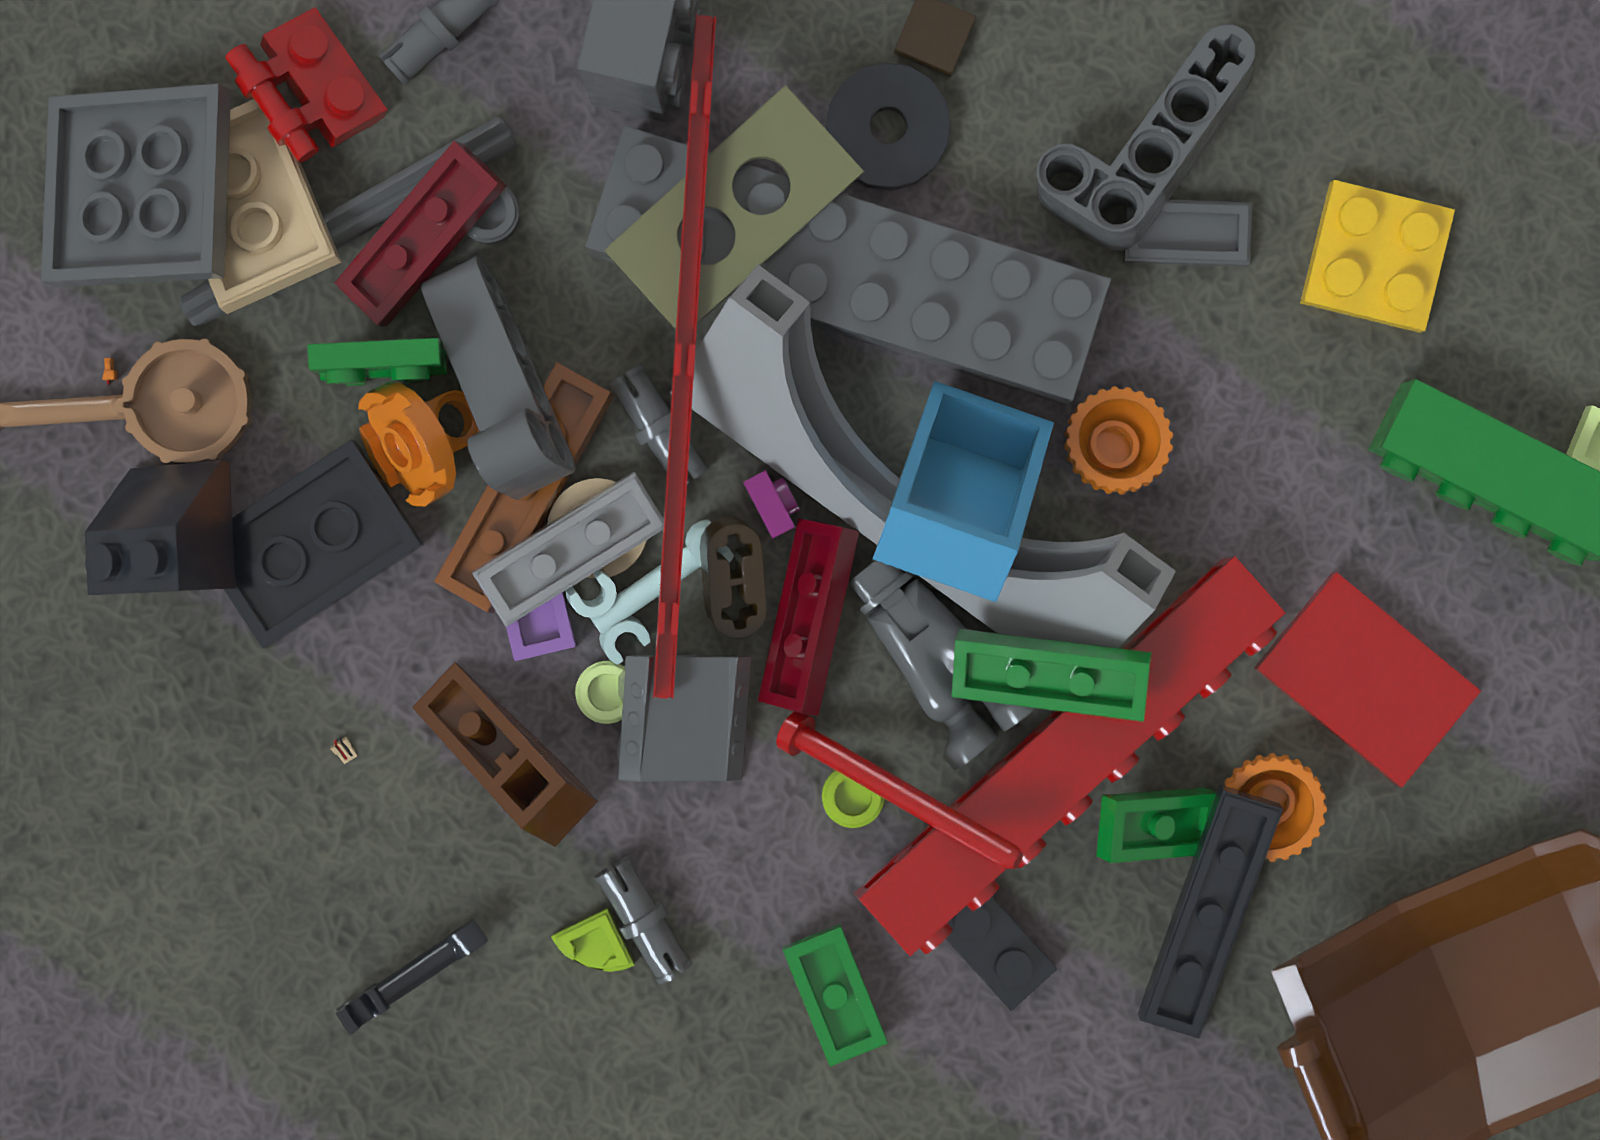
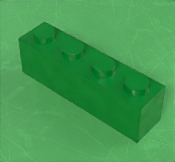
M1417 379L1400 384L1368 448L1369 451L1383 457L1379 465L1380 468L1409 482H1414L1417 475L1439 485L1435 495L1456 507L1470 510L1473 503L1495 513L1491 520L1494 526L1520 538H1526L1530 531L1550 541L1547 552L1570 564L1582 566L1585 559L1588 561H1600V471Z

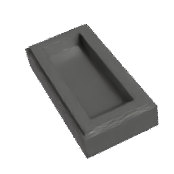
M1168 200L1143 237L1133 247L1123 250V263L1248 267L1250 265L1252 202ZM1126 206L1124 223L1134 217L1133 211Z

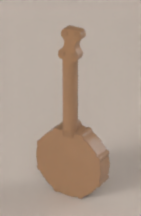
M178 339L163 343L158 341L137 360L128 376L122 379L124 386L123 394L1 402L0 431L3 427L125 419L127 423L125 426L126 431L132 433L144 448L160 457L163 463L175 464L178 462L188 464L210 460L220 461L223 454L239 441L246 428L252 424V397L248 383L249 373L241 369L231 356L215 347L214 343L208 339Z

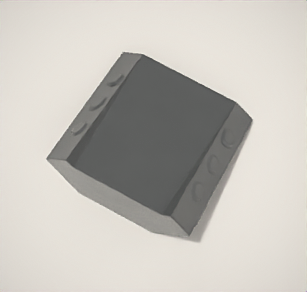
M655 654L626 656L625 668L618 678V695L623 701L621 735L617 742V757L619 759L618 780L637 782L742 780L751 657L676 655L674 699L671 697L665 699L657 698L656 696L653 698Z

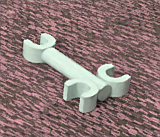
M708 519L698 521L690 528L686 535V547L683 548L681 580L701 567L700 540L705 528L711 523ZM727 546L717 549V552H720L730 563L734 557L731 550ZM661 564L619 594L616 593L613 581L602 569L593 573L601 585V591L595 599L587 601L581 599L573 587L565 590L567 599L574 610L583 617H589L600 632L601 648L610 661L617 665L624 661L615 647V641L620 634L631 632L635 634L644 646L650 643L647 630L638 619L631 615L659 596Z

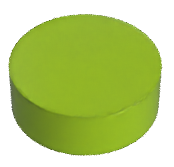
M835 770L827 777L822 788V803L827 815L835 823L843 827L859 828L868 825L877 818L884 804V798Z

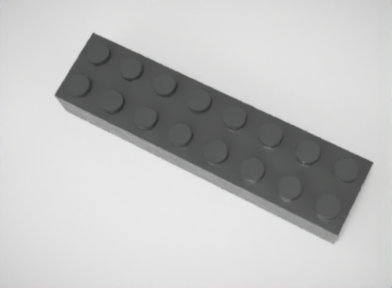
M623 125L585 245L590 256L615 264L604 250L685 177L687 145ZM744 164L735 175L733 193L739 205L746 211L758 215L770 214L781 208L788 199L790 180L787 176ZM840 194L761 266L810 302L811 326L1062 405H1066L1074 399L1111 281L1110 278L844 194ZM709 208L704 209L701 264L703 265L715 264L725 259L732 251L736 238L735 229L730 219L722 212ZM682 224L680 225L679 232H678V243H679L680 249H681Z

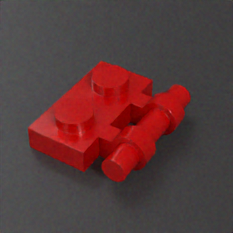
M316 7L263 34L260 46L270 60L258 62L246 44L236 46L225 56L226 61L237 75L234 82L245 99L253 98L270 122L267 130L279 146L286 145L298 163L310 159L319 151V147L309 134L310 131L318 128L333 148L376 124L385 117L388 110ZM286 82L302 107L291 109L276 86Z

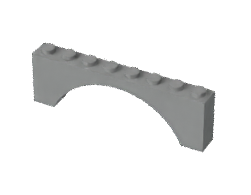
M757 265L729 297L695 352L692 410L878 545L900 478L893 474L856 435L829 392L813 345L810 302L763 267ZM1121 533L1103 539L1082 542H1050L1022 538L1019 550L997 602L924 577L921 578L998 634L1119 648L1155 611L1176 571L1128 535Z

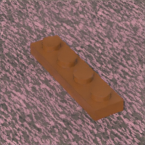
M556 362L543 387L576 466L615 395ZM571 474L519 500L487 486L434 582L485 612L494 613V607L475 579L472 571L540 530Z

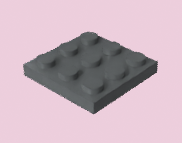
M217 83L49 97L41 264L42 283L52 287L219 279L225 277L231 90Z

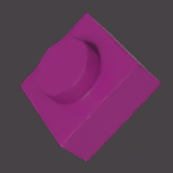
M765 470L743 482L772 539L795 528L790 515L800 511L783 477L771 482Z

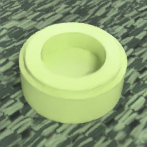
M600 661L589 666L580 675L575 690L576 701L580 710L589 719L603 724H611L622 720L623 701L618 695V678L625 665L621 663L617 665L612 661Z

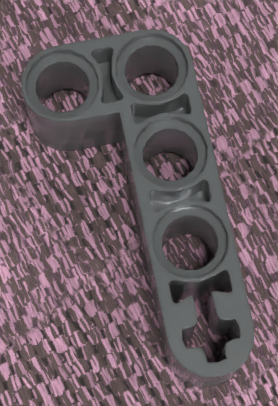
M1219 25L1210 29L1198 42L1111 166L1084 149L1072 144H1058L1049 148L1041 155L1036 170L1038 197L1042 207L1051 215L1103 248L1111 251H1123L1133 247L1143 237L1161 209L1248 89L1252 79L1255 60V44L1252 37L1243 28L1235 25ZM1228 57L1234 59L1236 64L1228 62L1216 76L1214 87L1211 84L1214 62L1222 64ZM1183 105H1195L1205 112V116L1196 122H1184L1179 120L1173 112ZM1155 154L1164 157L1170 163V166L1160 173L1145 172L1137 165V162L1142 157ZM1060 172H1072L1082 179L1076 188L1069 191L1057 190L1049 184L1050 179ZM1124 205L1133 211L1134 217L1124 224L1113 225L1106 222L1101 217V213L1109 206Z
M476 254L424 281L421 288L425 302L480 431L469 437L467 442L472 460L483 480L493 490L519 500L575 472L576 467L570 448L502 288L486 260L481 255Z

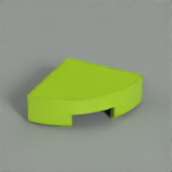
M609 907L551 936L555 945L566 957L586 967L614 972L635 966V961Z

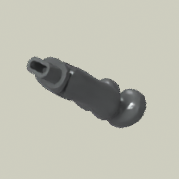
M875 560L848 583L866 604L860 610L864 615L871 614L867 617L868 621L900 668L924 713L933 721L942 722L949 727L950 735L945 746L944 759L955 771L982 752L998 736L991 725L975 711L968 699L952 697L955 639L959 629H969L959 621L918 578L914 580L915 574L910 572L904 573L899 568ZM983 701L993 720L1003 732L1016 725L1036 709Z

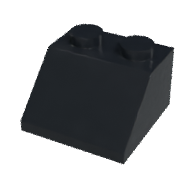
M230 461L130 468L85 531V566L87 570L88 595L236 588Z

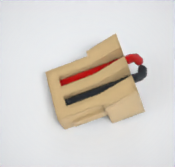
M347 736L343 739L337 738V740H334L331 750L335 755H338L344 764L357 757L355 749Z

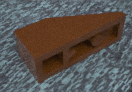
M456 662L448 668L412 707L522 830L556 847L598 802L545 745Z

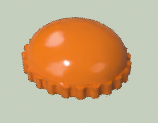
M1116 386L1108 391L1100 389L1096 395L1091 394L1087 396L1084 403H1080L1074 410L1075 414H1072L1068 419L1069 426L1064 432V436L1067 438V441L1064 443V449L1068 452L1066 459L1069 463H1072L1073 472L1081 476V481L1085 484L1090 483L1094 490L1103 489L1106 494L1118 492L1120 495L1125 494L1127 491L1136 492L1141 486L1146 487L1153 481V478H1157L1163 471L1162 467L1169 462L1168 454L1173 449V445L1170 443V440L1173 438V432L1169 430L1170 420L1164 417V409L1157 407L1155 400L1145 397L1142 391L1134 392L1130 387L1118 389Z
M1270 753L1266 757L1257 755L1252 761L1245 760L1242 767H1236L1232 771L1233 775L1230 778H1226V787L1278 802L1283 808L1265 859L1275 862L1278 858L1287 860L1293 854L1299 855L1303 848H1309L1312 845L1313 838H1317L1320 835L1319 828L1325 824L1323 815L1327 812L1324 802L1326 796L1323 789L1320 788L1321 784L1318 777H1314L1311 768L1308 766L1304 767L1299 759L1291 760L1288 755L1284 754L1279 757L1275 753Z

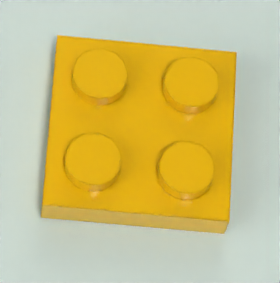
M1338 180L1331 181L1300 303L1418 333L1426 331L1455 209Z

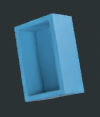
M934 381L873 560L997 602L1019 550L1054 422Z

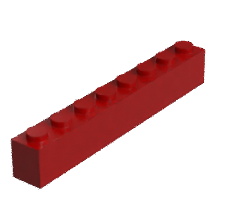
M1235 556L1221 559L1123 648L1152 652L1144 722L1054 710L949 807L1017 845L1023 853V859L1018 868H1022L1044 849L1047 843L1042 836L1059 820L1065 826L1069 825L1090 807L1093 800L1088 794L1105 778L1114 783L1136 765L1140 758L1136 755L1135 751L1152 735L1159 741L1176 729L1186 717L1180 709L1199 693L1205 699L1224 685L1232 675L1226 667L1245 651L1250 657L1263 649L1278 633L1272 625L1286 612ZM928 825L863 884L854 895L911 957L919 948L924 954H928L939 946L953 931L948 922L966 905L971 911H975L986 903L1000 887L995 879L1006 869Z

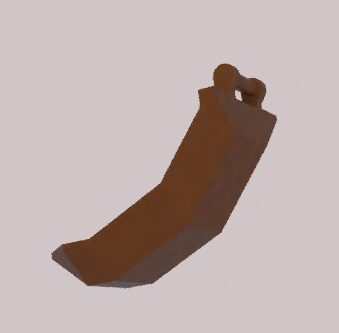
M1581 828L1518 849L1393 901L1271 971L1296 1031L1293 1036L1277 1046V1050L1284 1067L1293 1069L1322 1140H1487L1496 1134L1600 1092V836Z

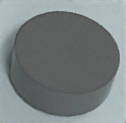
M508 187L502 191L467 232L466 235L472 240L485 245H495L506 241L514 234L520 222L521 210L517 198Z

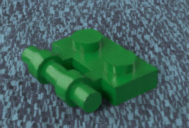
M439 338L307 344L309 371L319 373L320 380L326 381V384L363 386L366 385L367 379L391 378V381H403V384L422 383L423 380H429L430 376L447 375L446 350H443V342Z

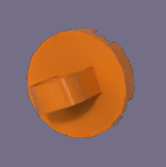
M387 382L367 392L358 404V410L367 411L369 419L368 423L359 427L361 439L371 462L383 481L390 488L401 483L411 492L409 498L405 499V501L413 506L426 507L446 496L454 488L456 468L453 453L468 445V438L480 432L463 391H449L424 402L415 391L399 382ZM444 404H450L458 408L463 416L464 429L458 438L447 435L438 421L439 411Z

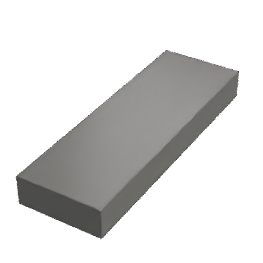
M632 472L472 571V574L507 627L662 531L664 519L636 473Z

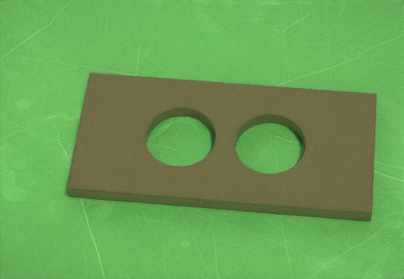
M786 85L707 157L704 209H714L726 215L734 226L736 238L732 251L725 259L715 264H701L697 324L735 291L757 265L762 266L864 173L862 168ZM751 160H772L778 163L789 177L790 193L788 199L781 208L773 213L765 215L750 213L743 209L735 199L733 193L735 175L744 164ZM685 177L604 250L675 330L681 250L678 243V232L683 217Z

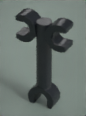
M472 919L379 983L375 982L350 1001L336 1008L337 1012L335 1014L348 1034L351 1035L369 1020L390 1009L391 1004L457 960L462 959L488 942V939L476 921Z

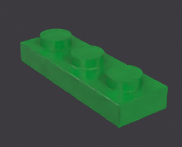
M959 629L955 639L952 697L1144 722L1152 652Z

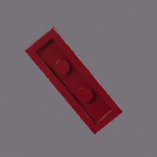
M453 141L334 284L377 326L387 327L420 289L422 283L432 275L507 185L463 143Z
M798 518L759 692V702L802 714L819 716L860 531Z

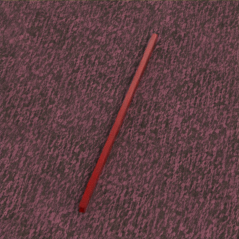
M698 14L695 15L653 685V698L656 696L657 698L665 699L669 697L674 699L716 16L712 18L707 15L697 16Z

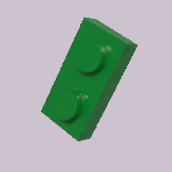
M1203 787L1102 795L1096 856L1109 863L1194 856L1216 792Z
M841 924L783 946V953L829 1067L888 1044L887 1037Z

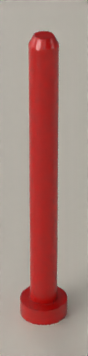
M794 711L785 719L780 727L776 745L787 754L796 756L803 751L1004 869H1016L1021 863L1023 853L1017 845L815 730V719L813 717Z

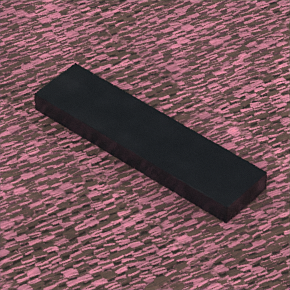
M1219 785L1138 1011L1140 1021L1198 1039L1200 1038L1283 811L1280 803Z

